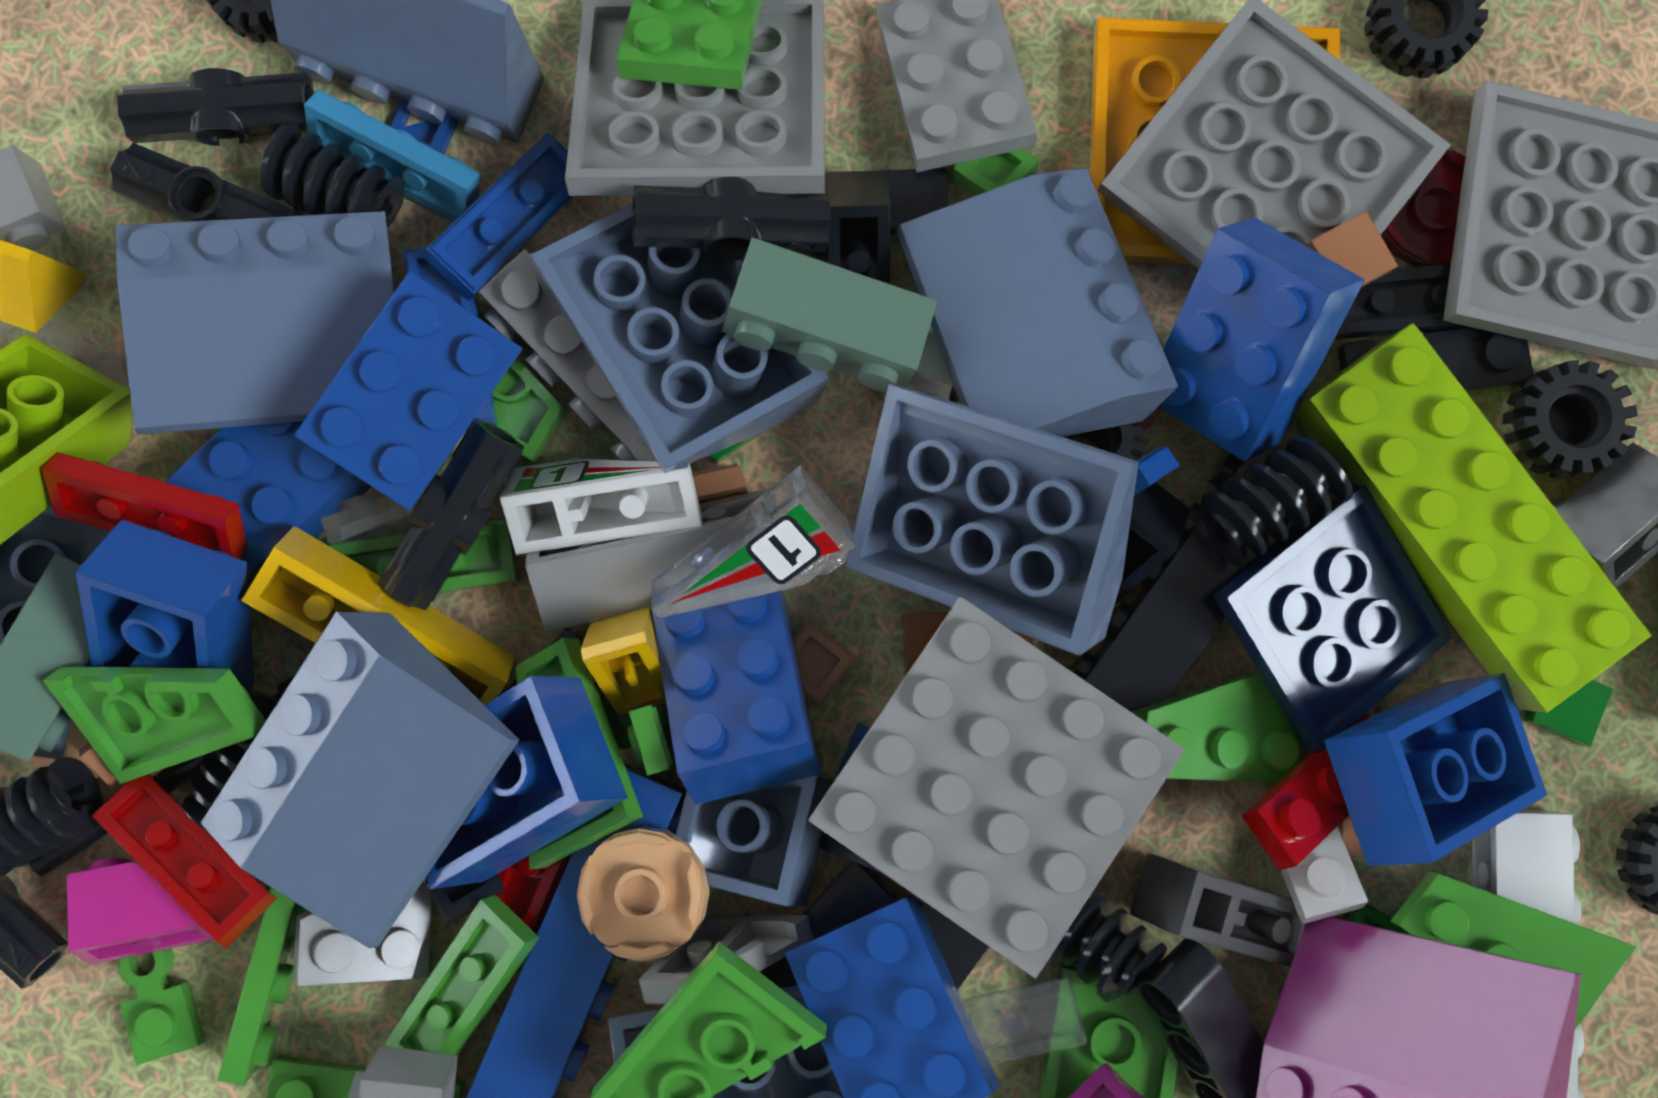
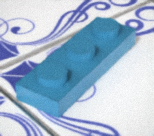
M320 89L304 104L307 131L320 135L323 140V148L330 143L340 145L344 151L343 161L351 154L361 156L365 162L364 173L373 165L383 167L386 172L384 186L394 176H400L405 183V197L453 222L479 198L480 173L470 169L461 160L445 156L417 141L406 131L394 129L365 114L356 105L350 102H343Z

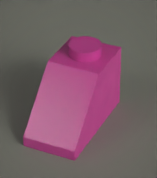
M106 858L91 863L89 870L67 874L69 951L90 965L214 940L135 861L131 862L126 858Z

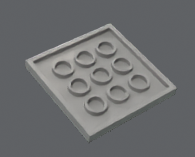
M633 0L583 1L565 173L569 196H628L633 194L634 186L703 188L704 184L708 181L720 177L744 178L753 184L759 192L825 194L824 0L762 1L742 90L619 78L616 57Z
M1248 0L1104 179L1097 192L1199 269L1218 228L1254 217L1306 246L1316 237L1367 211L1381 235L1451 144L1260 0Z
M1488 80L1477 88L1474 93L1443 321L1658 370V122Z
M960 596L808 821L1036 979L1185 749Z

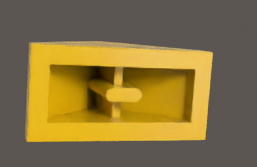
M0 240V321L37 333L80 290L86 273L35 251Z
M651 606L590 623L581 647L582 660L618 716L648 705L666 703Z

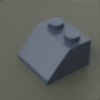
M811 776L695 805L687 791L676 835L691 845L704 864L709 886L783 906H807L821 849L820 845L824 836V831L813 825L808 819L834 781Z

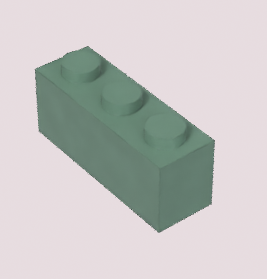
M752 237L722 331L734 335L736 341L748 348L762 351L774 348L796 356L798 362L808 368L818 371L836 369L857 376L858 381L868 388L887 392L888 384L895 383L907 387L917 372L937 300Z
M59 553L54 554L0 645V750L27 762H30L37 748L51 752L70 719L58 713L62 706L42 680L59 667H92L75 574L82 564Z

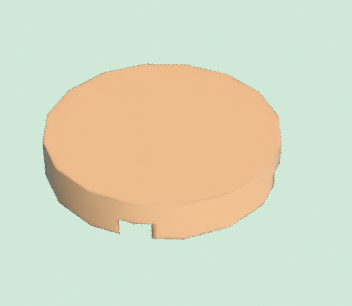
M642 826L615 833L596 848L581 869L577 900L582 922L591 935L594 933L597 939L605 944V949L617 957L642 962L666 957L693 937L705 918L710 890L704 864L689 843L669 830Z

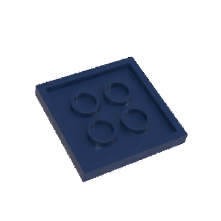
M1351 484L1354 493L1351 500L1342 502L1336 497L1330 500L1332 510L1329 514L1323 516L1315 512L1309 517L1311 523L1304 530L1295 528L1289 533L1288 540L1283 543L1278 542L1266 554L1257 559L1213 595L1304 747L1318 752L1326 748L1324 740L1348 729L1453 638L1366 485Z

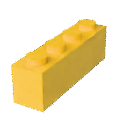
M293 526L272 549L241 600L314 643L318 641L336 612L390 613L484 705L498 697L508 681L516 658L512 653L430 605L425 611L417 607H408L389 597V594L377 584L381 576L296 526Z

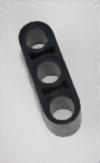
M1185 938L1138 983L1140 994L1198 1098H1256L1264 1042L1218 959L1199 942Z

